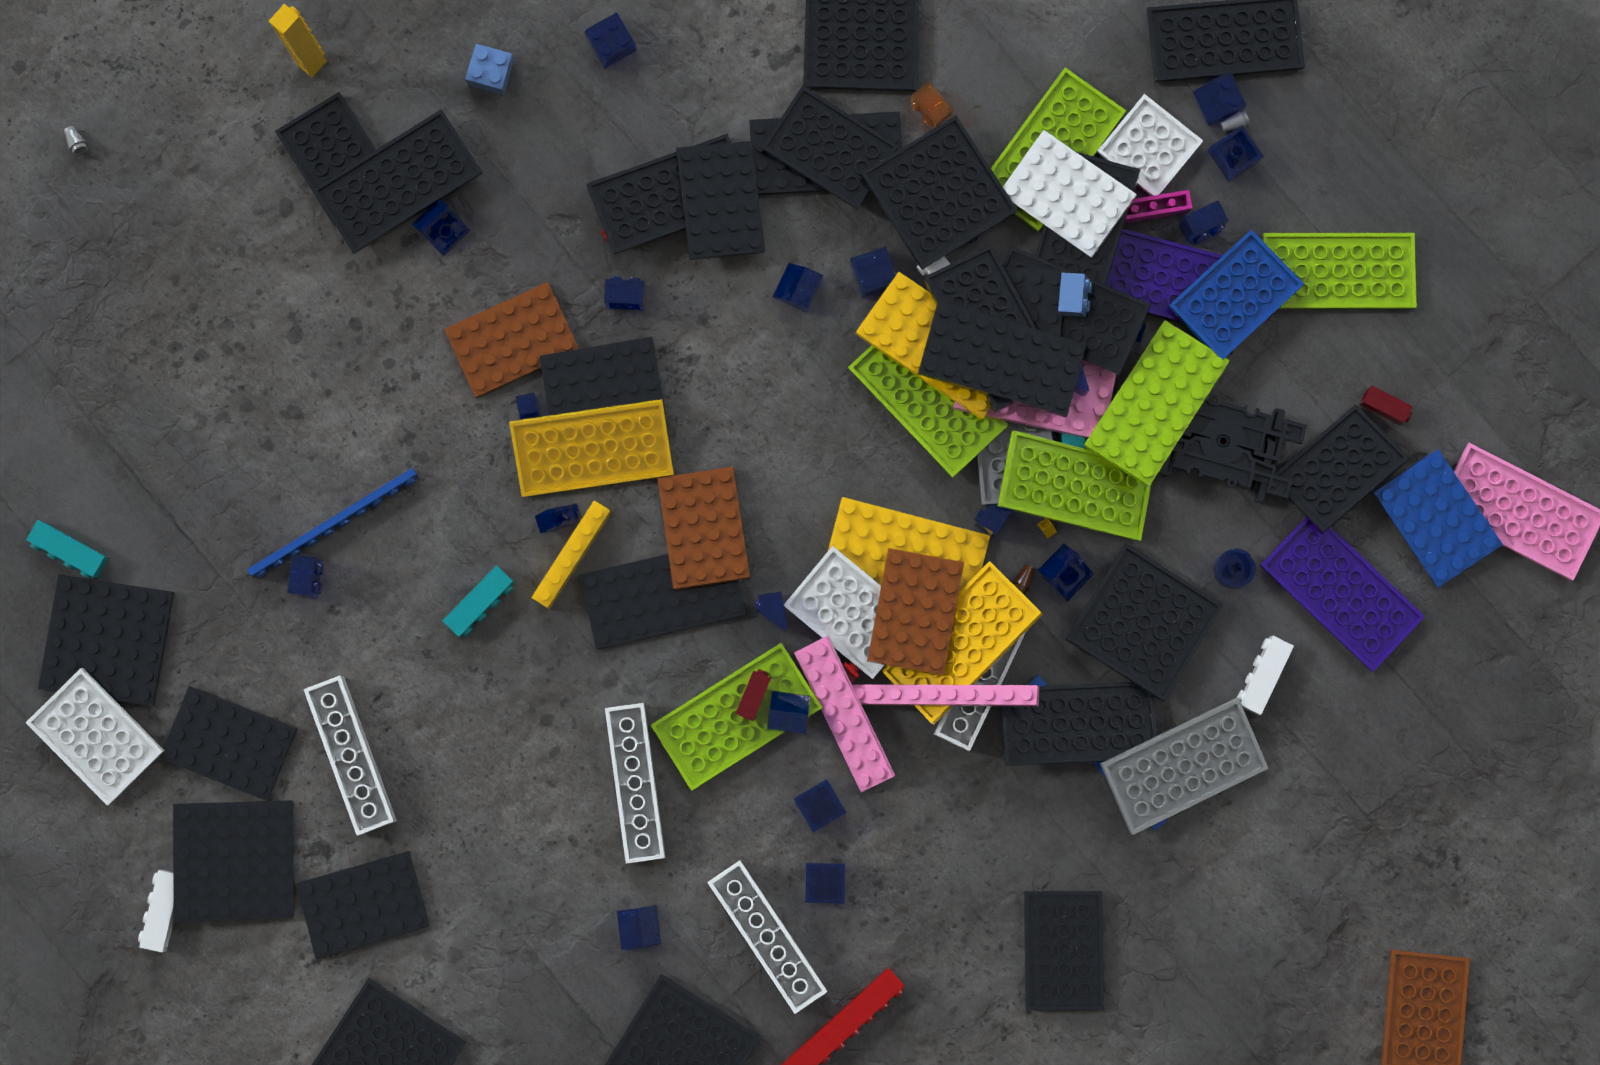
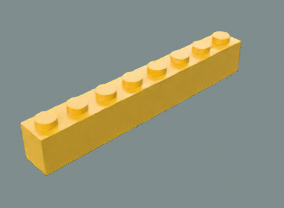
M283 4L268 22L298 67L313 78L327 62L324 57L325 53L321 50V46L318 44L315 36L307 27L308 25L304 22V18L300 16L301 13L293 6L289 8Z

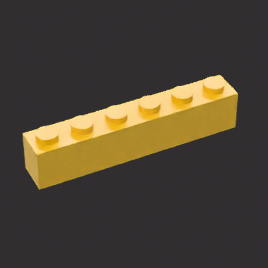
M595 500L592 502L531 597L532 599L550 610L612 512Z

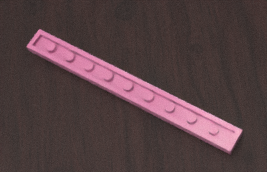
M852 685L861 705H1039L1038 685Z

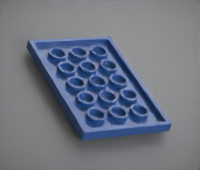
M1250 230L1168 307L1207 347L1212 349L1223 360L1294 295L1304 283Z
M1439 449L1373 491V494L1437 587H1440L1503 545Z

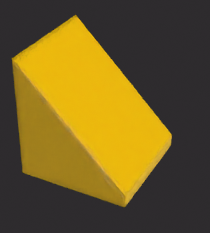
M1045 518L1037 524L1047 539L1057 533L1049 519Z

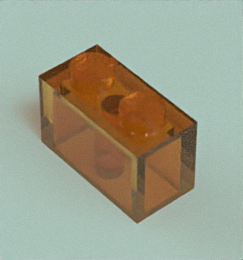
M929 82L911 96L910 101L912 103L910 104L916 112L920 111L924 116L923 120L928 126L932 125L936 128L952 115L953 109Z

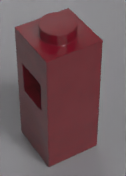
M1372 385L1367 388L1359 404L1398 425L1408 422L1413 414L1410 412L1413 407L1412 405Z
M758 669L757 672L753 670L735 714L754 721L771 680V677H768V672Z

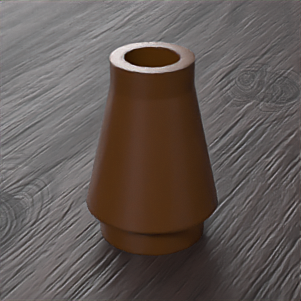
M1028 565L1023 566L1012 582L1024 595L1030 589L1035 570Z

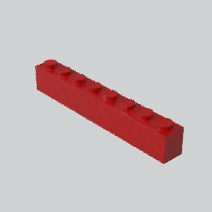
M887 967L781 1065L825 1064L831 1058L830 1053L834 1050L839 1051L846 1044L844 1041L849 1036L851 1038L856 1036L860 1032L859 1027L863 1023L869 1024L875 1018L873 1015L878 1010L882 1012L889 1005L888 1001L892 997L896 999L904 992L902 988L905 985Z

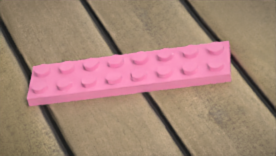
M829 636L794 652L815 697L822 706L821 710L860 791L863 792L896 776Z

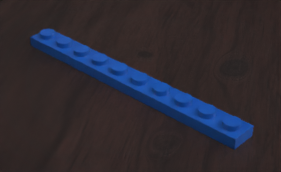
M411 468L248 568L247 571L254 578L266 575L268 569L273 566L274 568L279 567L284 563V559L289 556L291 558L301 553L300 549L305 546L309 548L318 542V538L331 535L334 532L333 529L338 526L343 527L351 522L349 519L352 517L362 516L370 506L376 507L383 502V498L388 495L392 497L399 493L401 487L405 485L408 487L416 482L415 479L419 477L418 474Z

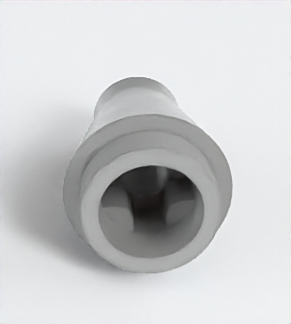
M1238 111L1227 120L1221 122L1224 133L1247 128L1246 126L1250 125L1246 111Z
M74 126L67 127L64 133L69 151L74 155L85 153L88 149L87 142L76 131Z

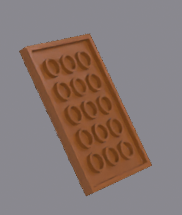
M548 282L444 329L475 398L540 370V355L579 349Z
M733 467L657 478L673 589L680 590L750 579Z
M888 548L867 662L944 676L964 562Z
M1390 950L1381 1065H1461L1470 958Z

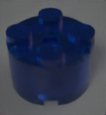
M1231 549L1222 553L1216 559L1213 568L1216 581L1226 588H1240L1253 579L1256 565L1251 555L1245 550ZM1236 565L1235 568L1238 569V571L1233 573V569H1231V566Z

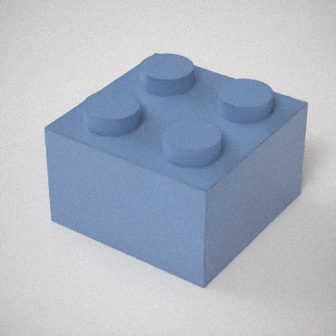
M475 44L465 78L467 85L504 95L514 63L512 53Z
M1061 274L1058 312L1063 316L1086 317V312H1090L1088 293L1092 291V282H1090V279L1085 274Z

